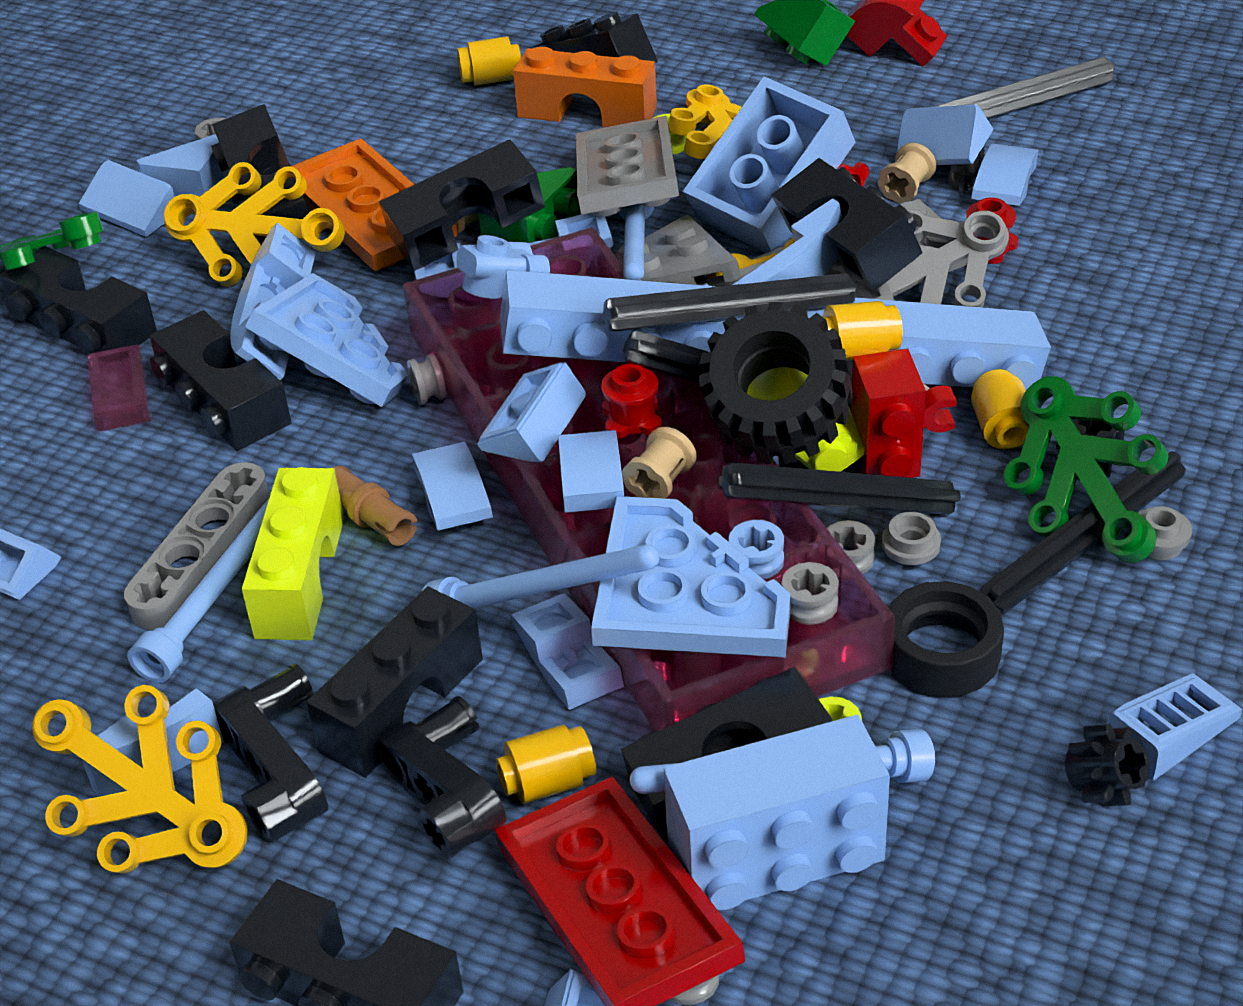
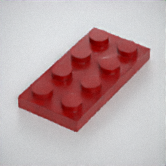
M613 776L495 830L499 850L605 1006H657L745 962L741 939Z

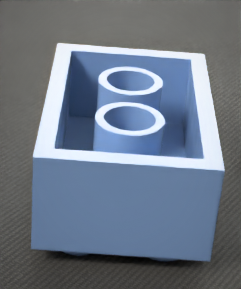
M764 76L682 192L699 221L764 253H768L784 246L792 235L771 195L818 158L837 169L856 142L842 110Z
M859 715L663 768L668 848L718 910L731 909L740 905L745 900L780 890H797L811 881L839 873L859 872L874 863L885 860L890 774Z

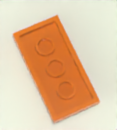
M362 138L291 166L296 168L306 179L307 187L303 198L308 210L312 211L317 208L331 210L344 225L345 235L343 242L374 272L393 266L398 261L405 259L390 238L379 201L414 185V183ZM455 223V224L452 226V230H453L454 236L456 237V236H458V234H457V226H456V223Z

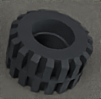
M769 302V309L766 311L758 312L756 305L745 308L746 317L737 320L732 315L723 322L725 329L723 334L713 332L707 341L710 352H703L699 364L703 374L699 375L700 388L713 425L717 427L720 438L727 446L734 443L736 452L747 459L753 451L756 452L759 463L772 464L774 456H782L784 464L797 462L795 454L805 451L810 458L820 452L818 442L822 439L829 444L838 436L836 423L845 425L850 415L848 403H852L853 390L841 338L835 328L828 330L826 319L818 313L808 318L807 310L804 306L793 304L791 310L786 311L783 310L782 302ZM789 367L800 370L808 375L803 385L796 392L782 399L766 401L746 394L749 385L757 376L773 368Z

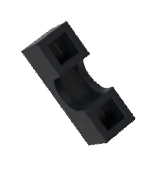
M265 104L212 124L219 143L211 145V148L221 171L229 170L239 162L251 164L261 175V186L256 192L274 179L275 174L273 173L283 167L290 166ZM251 173L243 174L239 179V185L247 183L250 180ZM295 177L286 180L284 189H290L295 185ZM236 193L231 198L234 204L243 203L254 194L241 195ZM302 195L295 200L283 198L262 215L304 219L309 210ZM257 236L261 245L266 238L265 236Z
M511 139L379 201L390 238L414 271L458 250L452 226L462 217L477 213L487 214L493 217L501 228H504L545 208L537 172Z
M820 158L812 162L771 195L791 233H793L791 226L832 198L836 200L840 205L843 220L827 232L826 235L844 271L873 292L923 253L914 234L918 230L916 221L902 205L898 204L893 207L885 202L882 195L874 187L868 185L864 188L856 182L845 168L835 169Z
M42 246L33 252L35 262L6 270L0 274L6 294L4 297L5 305L16 319L39 327L49 335L59 337L78 346L84 352L94 354L110 363L115 364L150 338L149 335L157 332L147 292L112 276L100 285L86 290L78 260L47 246Z
M205 310L149 335L155 355L150 358V365L157 380L163 386L169 384L176 391L183 406L188 411L195 410L202 417L209 432L214 437L221 435L236 451L292 424L283 382L257 358L237 366L231 346L230 334Z
M427 586L306 701L318 752L366 778L381 763L376 753V741L403 725V716L407 702L420 684L446 697L483 660L476 609Z
M796 666L773 677L761 679L752 687L721 702L704 706L695 714L664 729L647 733L638 741L621 748V752L630 780L633 770L641 766L682 763L825 724L833 720ZM634 791L661 839L665 843L668 842L665 792L640 794Z
M276 879L229 942L241 983L252 994L264 1000H273L276 997L295 1006H455L464 993L456 951L397 927H394L382 946L373 954L358 960L336 959L335 957L344 946L345 940L335 902L279 879Z

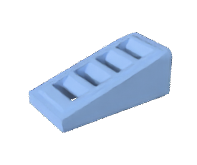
M1192 673L1125 703L1109 714L1107 724H1111L1112 728L1129 727L1132 729L1131 738L1138 740L1147 751L1150 763L1148 778L1154 781L1240 719L1243 709ZM1191 697L1196 699L1198 702H1200L1202 705H1204L1211 711L1208 712L1206 709H1204L1202 706H1200L1198 703L1192 700ZM1178 706H1181L1183 709H1185L1187 712H1189V713H1190L1191 715H1193L1195 718H1194V719L1189 718V717H1188L1187 715H1185L1182 711H1180L1177 707H1178ZM1166 716L1167 718H1169L1172 722H1174V723H1175L1176 725H1178V726H1177V727H1174L1172 724H1170L1168 721H1166L1163 717ZM1152 726V727L1155 728L1157 731H1159L1161 734H1160V735H1157L1156 733H1154V732H1153L1151 729H1149L1148 727Z

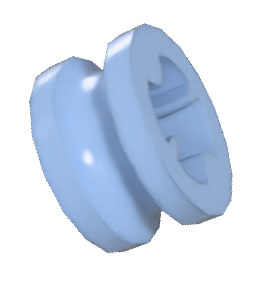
M749 520L738 524L732 529L729 534V543L749 558V568L762 579L771 578L779 573L784 564V535L779 527L765 520Z

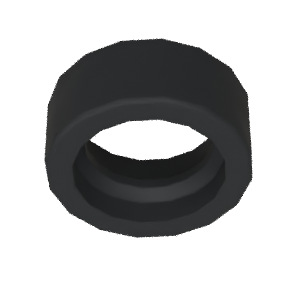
M950 581L925 582L908 588L891 602L885 617L884 654L886 665L899 682L915 692L935 697H955L979 690L995 676L1001 660L1004 636L1001 612L988 596L971 586ZM945 624L963 629L973 635L979 643L961 652L939 653L922 648L912 642L908 635L912 631L927 625Z

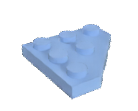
M314 273L254 308L245 326L248 330L259 335L260 341L267 347L277 351H286L304 362L305 367L309 371L324 378H332L349 388L350 393L355 398L364 403L377 404L383 407L401 391L408 376L400 363L391 362L390 364L386 358L385 353L389 346L374 324H363L359 318L363 308L357 299Z
M616 497L606 553L647 544L657 549L659 562L651 570L600 581L591 626L593 646L786 657L790 619V592L774 579L766 582L749 568L748 557L719 533L714 532L709 535L693 521V512L677 499Z

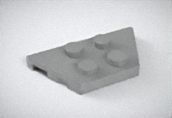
M689 215L683 216L645 237L644 276L640 281L697 285L695 279L719 271L723 273L725 283L742 278L736 258ZM622 246L618 253L607 258L615 279H625L623 275L624 246Z

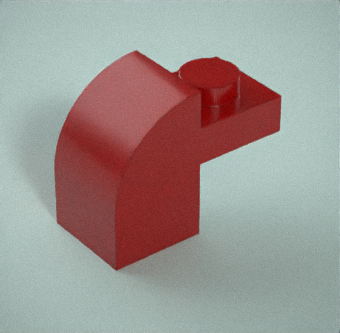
M860 0L848 14V16L855 20V23L847 36L869 57L892 37L920 65L925 66L936 55L947 37L937 21L919 9L924 0Z

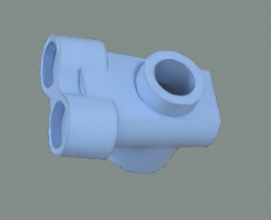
M490 235L479 236L477 245H461L456 257L457 268L465 273L462 288L470 294L483 298L497 299L503 297L506 270L550 273L547 257L544 255H533L531 247L527 242H507L502 238Z

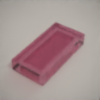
M139 345L89 354L88 362L93 412L98 432L150 422L146 379Z

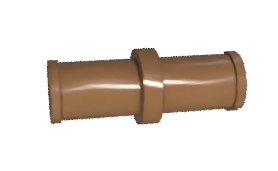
M342 465L333 467L335 469L342 507L347 510L349 518L354 523L363 528L371 527L395 546L407 543L414 536L417 530V526L413 524L417 522L416 516L390 500L386 489L373 482H364L347 467Z

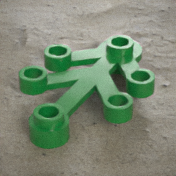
M88 212L59 221L61 229L38 236L30 235L0 244V259L3 260L5 269H14L35 262L33 252L42 246L52 244L53 249L72 246V249H79L101 242L99 232L103 231L98 212Z
M1048 376L1035 381L1026 390L1021 400V414L1030 426L1020 457L1011 460L1004 470L1006 484L1019 495L1027 496L1035 493L1040 489L1044 480V474L1040 467L1052 434L1061 448L1045 500L1038 502L1030 510L1028 516L1030 527L1041 537L1046 538L1069 521L1067 510L1078 477L1105 522L1102 533L1105 547L1123 562L1136 563L1144 560L1152 553L1156 545V531L1141 514L1135 511H1127L1098 462L1131 466L1143 474L1151 475L1161 471L1167 464L1169 457L1167 448L1155 436L1150 434L1140 435L1132 441L1081 435L1073 422L1074 419L1107 422L1117 431H1126L1133 428L1141 417V408L1128 393L1116 391L1106 396L1105 399L1078 396L1074 388L1060 377ZM1053 397L1051 404L1041 409L1044 402ZM1128 404V409L1123 416L1113 418L1114 411L1119 406ZM1150 447H1155L1154 456L1148 461L1140 462L1142 452ZM1026 469H1030L1028 479L1022 483H1017L1019 474ZM1055 512L1054 522L1047 527H1042L1044 517L1049 513ZM1132 525L1131 534L1126 539L1117 540L1119 533L1125 527Z

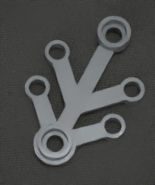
M908 209L907 211L912 215L919 227L914 232L918 243L925 236L951 242L940 248L920 245L923 253L887 281L892 296L894 297L925 280L920 303L941 304L949 267L968 257L965 279L955 289L953 305L983 308L986 298L983 282L988 260L1000 256L1008 245L1009 232L1002 218L990 211H977L971 214L965 221L957 222L925 216L919 210ZM976 237H985L989 240H981ZM964 295H972L977 299V301L967 302L964 301L961 297Z

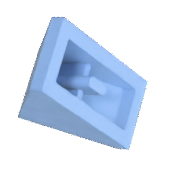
M216 134L136 160L140 173L170 184L173 188L174 196L181 194L201 196L224 177L228 176L230 169L222 172L211 148V145L219 143Z

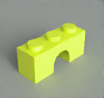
M278 468L242 586V593L254 639L313 640L323 602L319 576L320 557L335 556L344 522L334 468Z

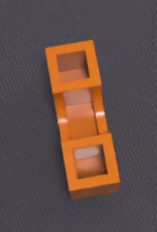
M536 47L533 49L527 48L513 70L518 118L560 122L573 99L572 94L574 93L586 95L597 103L601 110L602 127L651 119L657 109L655 61L639 60L634 56L609 57L599 56L589 51L570 53L553 51L548 47Z

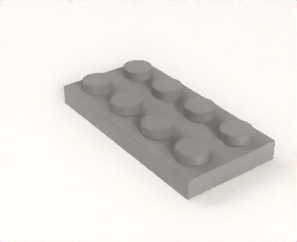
M667 116L576 133L577 196L581 215L593 213V215L599 217L609 216L619 212L624 206L640 203L644 207H656L667 203L671 197L679 196Z

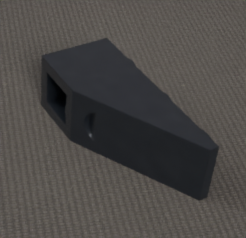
M616 11L598 18L593 22L594 24H592L590 18L570 25L566 30L563 25H558L540 34L542 42L530 48L548 47L553 51L570 53L589 51L599 56H634L639 60L658 62L638 13L620 17Z

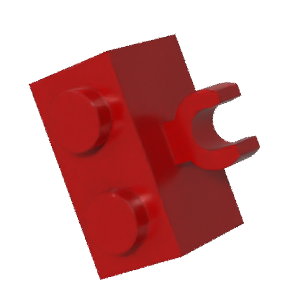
M908 348L854 356L852 365L853 400L851 403V414L865 449L864 455L857 460L861 473L906 478L920 477L923 428L937 433L947 432L955 428V422L949 409H942L956 406L957 400L951 387L941 385L926 391Z

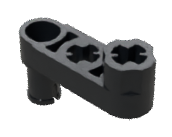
M295 663L290 665L288 669L251 689L242 686L213 702L222 736L260 784L242 794L241 798L255 829L266 843H273L328 811L325 794L316 777L270 722V720L307 701L314 695L306 674Z
M460 696L452 698L448 704L416 724L411 721L406 722L375 743L376 753L388 774L406 792L425 805L416 814L418 824L434 850L446 860L451 859L474 842H479L506 822V813L502 802L490 784L478 773L445 751L467 735L479 730V723L474 721L477 719L474 711Z

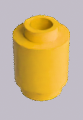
M506 36L467 42V47L457 48L462 83L473 82L474 86L514 80L513 70L521 59L519 45H511L509 37Z
M882 301L826 306L823 318L827 321L828 330L835 328L840 336L847 360H853L854 356L887 352L900 348L903 336L902 320L899 310L895 305L885 306Z
M1002 369L988 371L976 380L971 395V404L986 442L997 449H1012L1024 444L1030 426L1021 414V400L1026 389L1018 377Z
M562 724L504 742L505 756L495 759L497 773L506 796L516 793L523 805L583 786V779L596 775L594 754L582 726L568 729Z

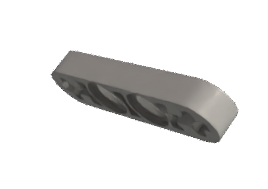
M241 462L225 467L219 472L128 583L124 591V599L130 619L134 625L149 630L159 627L163 628L269 498V490L265 472L260 466L254 463ZM210 521H227L224 526L217 529H201L204 524ZM192 556L198 558L197 561L186 567L175 568L171 566L174 561L183 557Z

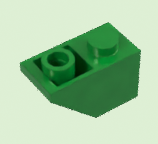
M774 0L758 7L754 14L767 25L764 30L766 35L784 46L787 42L789 43L786 48L789 54L803 63L807 64L812 58L825 66L828 65L855 23L854 19L828 0Z
M567 167L537 173L545 208L504 228H501L493 217L479 213L481 235L499 237L507 242L527 243L554 238L557 233L555 221L576 216L580 211L577 196V169Z

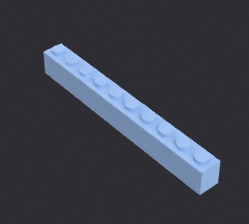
M506 270L500 312L503 354L626 362L623 347L632 331H641L710 352L707 341L713 332L719 334L725 332L723 322L727 319L612 332L608 330L606 323H603L602 319L604 302L608 298L716 286ZM855 298L853 302L882 301L885 306L895 305L898 308L903 329L902 343L898 350L908 348L924 384L973 387L976 380L982 374L991 370L1002 369L1018 377L1027 390L1035 381L1041 379L1051 349L1035 312L867 298ZM825 308L807 310L808 318L812 317L815 313L823 317ZM847 360L850 378L852 379L853 360Z

